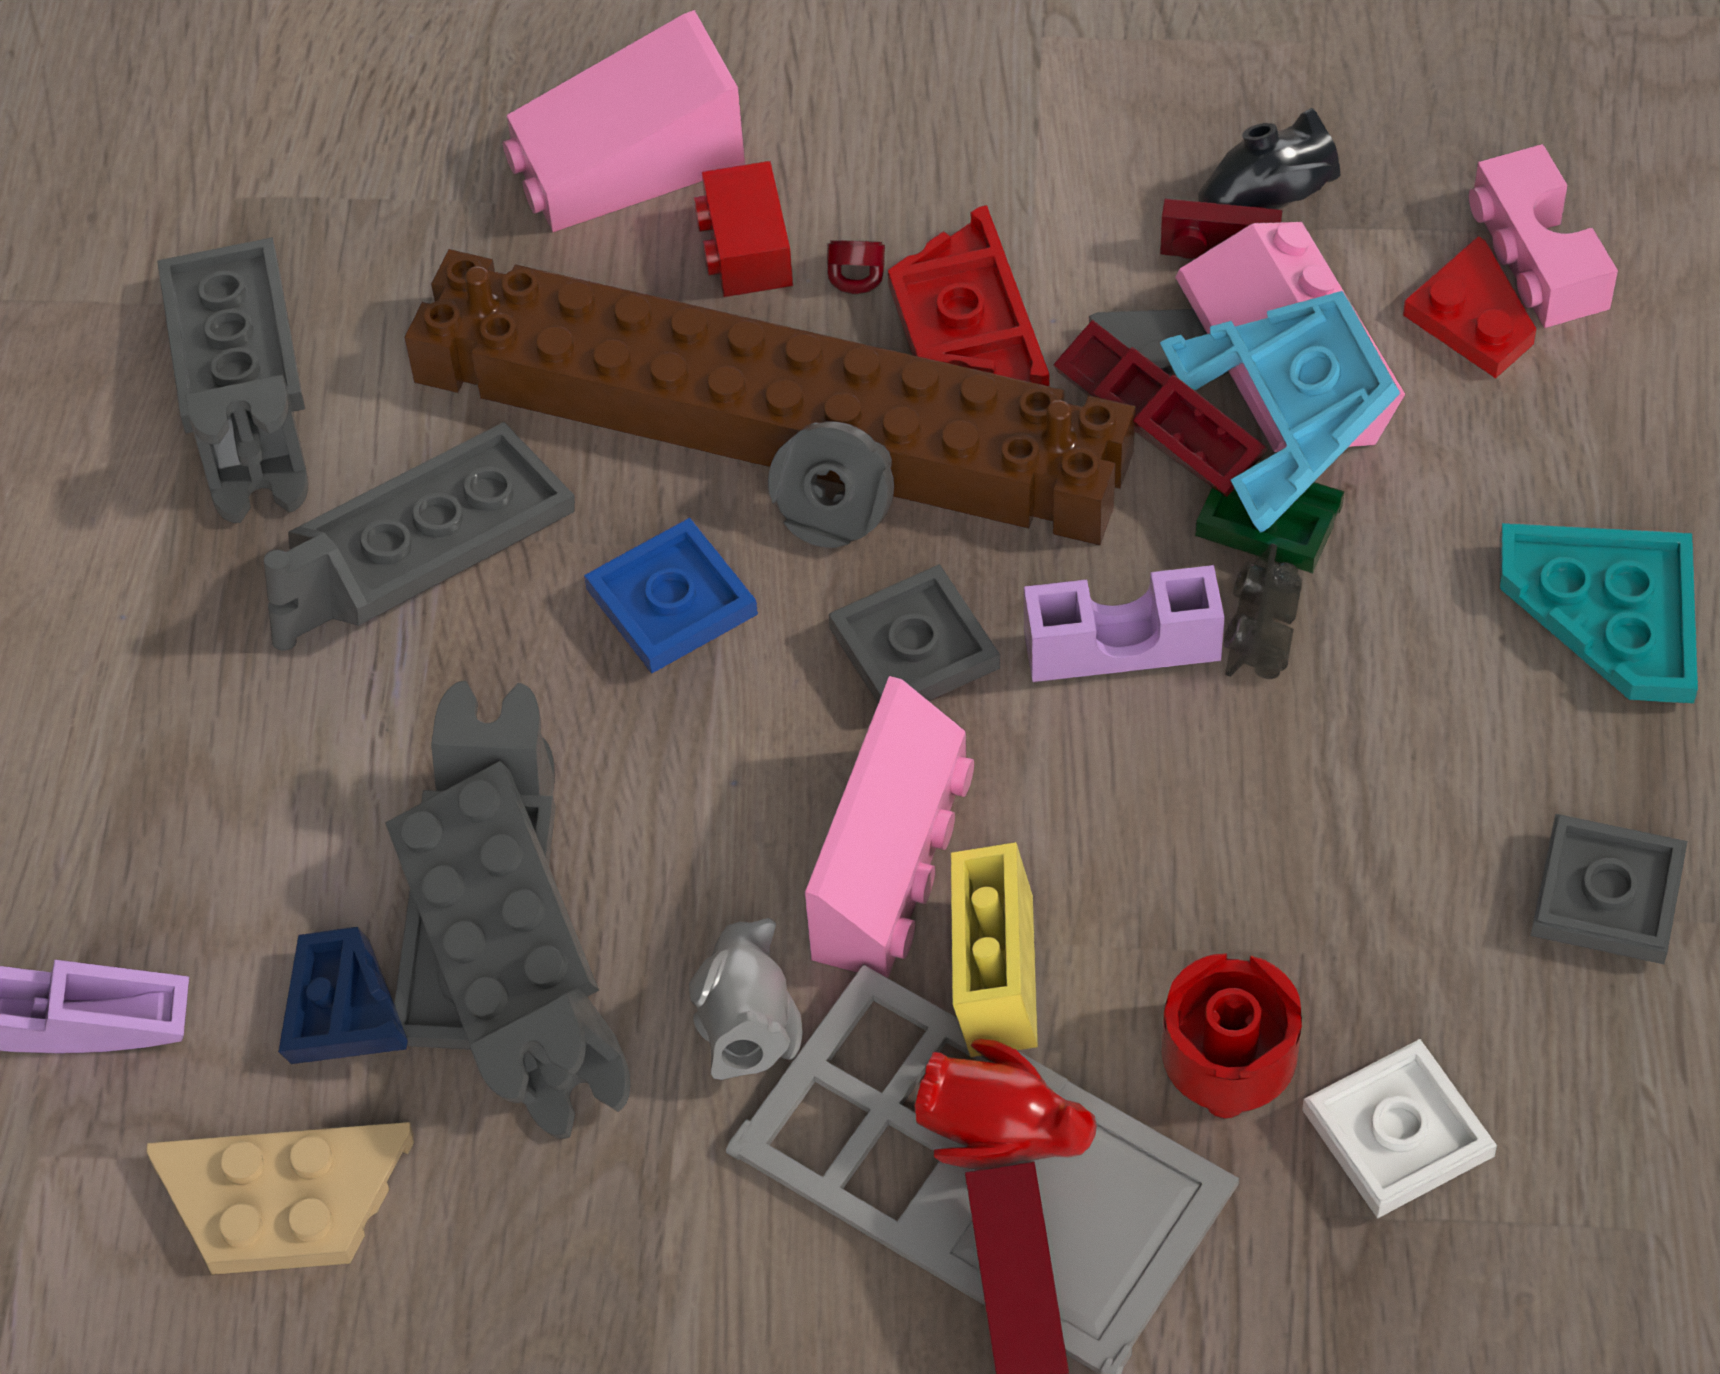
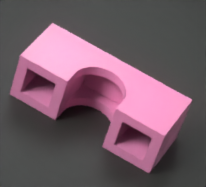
M1541 144L1478 162L1475 185L1469 191V204L1476 221L1479 223L1484 222L1493 237V247L1499 262L1502 265L1508 264L1517 279V288L1523 304L1527 308L1533 307L1543 327L1547 328L1609 310L1618 270L1593 228L1569 234L1556 233L1547 229L1561 225L1567 184L1545 146Z

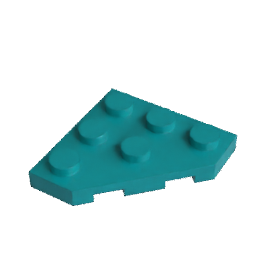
M1502 523L1499 538L1500 589L1629 700L1676 703L1695 702L1698 691L1692 533Z

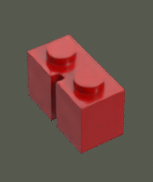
M771 161L703 171L704 196L694 197L695 213L699 232L710 230L712 239L703 241L708 276L719 274L724 297L793 286L790 245Z

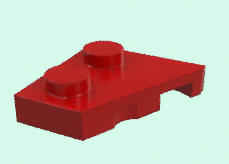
M1479 236L1411 294L1404 303V317L1495 379L1534 345L1536 327L1488 244Z

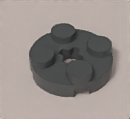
M841 422L808 424L780 447L775 454L768 475L769 494L772 503L774 504L777 501L780 512L786 518L783 523L798 538L810 544L827 548L848 545L851 541L866 536L886 516L894 494V478L890 469L892 459L884 445L875 442L871 436L857 427ZM830 470L836 472L840 476V480L845 484V491H839L834 499L824 496L826 489L822 483L817 482L818 474L826 475Z

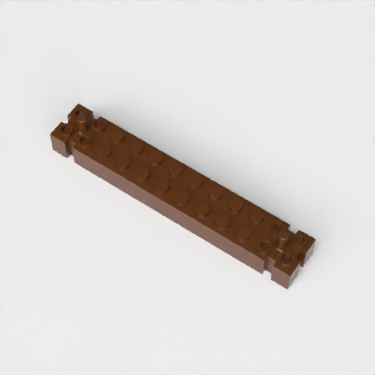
M448 249L431 283L435 302L431 304L421 303L404 337L414 383L459 393L463 382L478 385L481 399L767 467L771 466L772 460L779 448L808 424L823 422L849 424L864 431L875 442L884 445L889 451L892 459L890 469L894 478L893 497L1028 529L1033 517L1053 521V535L1095 545H1101L1114 509V488L1121 489L1134 453L1135 423L1133 420L1135 419L1136 406L1092 396L1087 397L1083 407L1072 405L1064 401V390L517 264L507 274L495 272L493 259ZM830 470L826 475H817V479L845 485L840 480V476L834 471Z

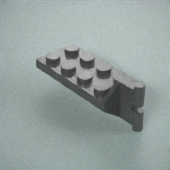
M502 422L289 531L290 550L287 552L272 550L264 556L267 598L270 601L268 610L272 645L278 650H290L296 645L297 637L331 619L359 626L575 512V495L505 422Z

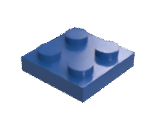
M691 518L682 521L584 575L586 590L651 674L758 615L756 599Z

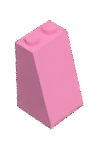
M695 10L682 14L507 115L511 139L503 141V148L508 164L513 174L523 172L526 180H523V188L528 204L534 214L543 212L552 232L702 181L703 171L745 165L738 87Z

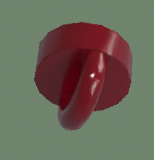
M830 240V243H827V274L830 283L841 292L849 294H863L872 291L880 285L885 266V245L882 242ZM842 265L869 266V275L864 279L858 280L846 278L842 275Z

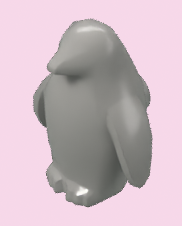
M770 918L752 923L739 921L727 925L715 944L712 956L703 962L689 983L690 999L697 1007V1012L693 1016L694 1025L699 1034L710 1043L711 1075L714 1079L724 1080L762 1072L769 1069L780 1057L793 1060L800 1050L803 1035L801 1014L787 991L786 978L781 968L770 957V944L776 927V922Z

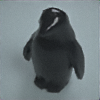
M1313 108L1304 111L1292 126L1284 130L1278 131L1277 126L1272 123L1257 124L1246 129L1242 134L1243 140L1225 155L1211 177L1202 186L1198 193V202L1279 210L1294 201L1305 199L1320 190L1326 182L1338 179L1341 174L1337 148L1317 112Z

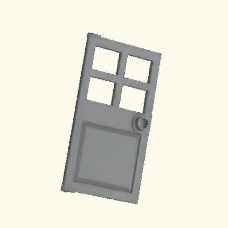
M863 964L750 1121L746 1119L730 1139L726 1153L756 1168L985 1306L965 1172L976 1171L975 1169L961 1168L939 1161L898 1221L844 1190V1187L888 1125L932 1151L942 1148L966 1147L917 1124L916 1113L903 1106L925 1074L926 1066L933 1052L940 1053L945 1044L948 1043L970 1056L957 1017ZM873 1001L926 1031L882 1093L829 1063ZM1019 1052L1036 1068L1043 1080L1054 1092L1065 1100L1080 1103L1095 1116L1097 1124L1096 1135L1090 1148L1081 1156L1071 1158L1051 1157L1020 1161L1011 1165L1035 1162L1066 1355L1098 1374H1122L1123 1368L1132 1356L1134 1343L1237 1188L1239 1178ZM983 1055L972 1057L978 1061L994 1063ZM815 1082L868 1113L823 1177L770 1146Z

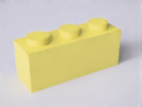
M1017 843L952 852L953 1007L970 1057L982 1056L971 1047L972 1042L976 1039L995 1040L1016 1050L1038 1047L1033 895Z

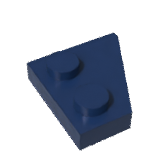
M358 927L298 935L278 1052L290 1064L406 1050L408 1039L367 936Z

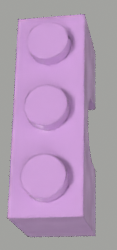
M1214 565L1151 572L1150 586L1147 592L1133 602L1117 606L1101 605L1092 601L1087 580L1024 587V635L1032 682L1221 661L1224 613Z

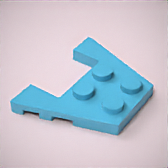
M1343 291L1267 311L1268 318L1236 327L1232 321L1211 326L1210 334L1185 340L1182 335H1177L1160 342L1177 377L1194 391L1243 363L1287 445L1286 448L1231 479L1248 515L1260 533L1268 529L1400 394L1399 389Z

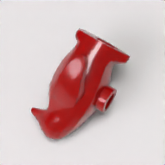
M974 1040L971 1047L994 1063L951 1058L938 1052L932 1053L926 1066L925 1076L921 1080L915 1102L916 1123L934 1133L966 1146L935 1149L933 1156L940 1162L961 1168L983 1170L1008 1166L1020 1161L1081 1156L1090 1148L1097 1129L1095 1116L1080 1103L1065 1100L1046 1084L1036 1068L1016 1049L995 1040Z

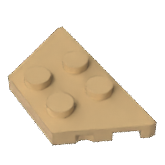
M410 1122L147 1143V1154L185 1227L190 1232L211 1275L350 1264L365 1236L364 1227L367 1220L378 1212L389 1191L387 1181L402 1152L408 1154L414 1144V1134Z

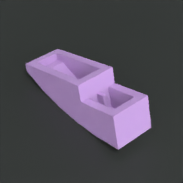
M54 960L52 972L0 966V1051L30 1053L107 1052L181 1042L184 1036L189 976Z

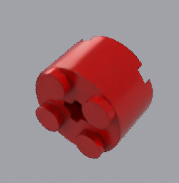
M1227 953L1212 954L1198 959L1184 968L1171 984L1163 1018L1162 1060L1166 1073L1173 1085L1189 1100L1207 1108L1211 1114L1220 1118H1233L1241 1112L1264 1106L1278 1097L1291 1082L1298 1061L1302 1015L1300 997L1294 984L1278 967L1264 959L1250 956V960L1246 961L1227 959Z

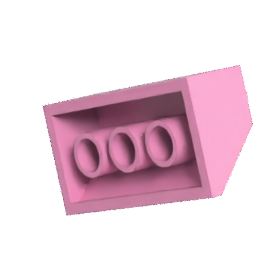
M1302 222L1251 224L1181 267L1175 277L1207 334H1210V327L1232 321L1236 327L1268 318L1267 311L1343 291ZM1367 330L1368 336L1399 389L1400 394L1349 447L1376 445L1405 396L1404 391ZM1241 363L1229 370L1231 377L1273 451L1279 452L1286 448L1287 445L1245 365Z
M889 676L805 891L811 960L853 972H858L864 964L887 978L895 958L905 959L909 953L915 931V921L911 920L910 917L916 902L925 904L930 896L935 877V866L930 865L936 848L945 850L949 844L955 822V812L950 811L956 795L966 796L974 771V759L966 758L965 730L899 678Z

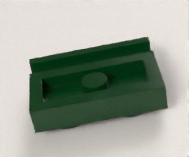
M1313 482L1268 529L1260 533L1253 524L1235 488L1226 497L1212 487L1196 520L1195 536L1313 574L1334 527L1335 518L1343 507L1345 491Z

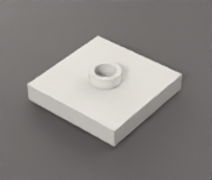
M1421 1039L1306 1097L1303 1101V1112L1377 1219L1495 1157L1496 1143Z

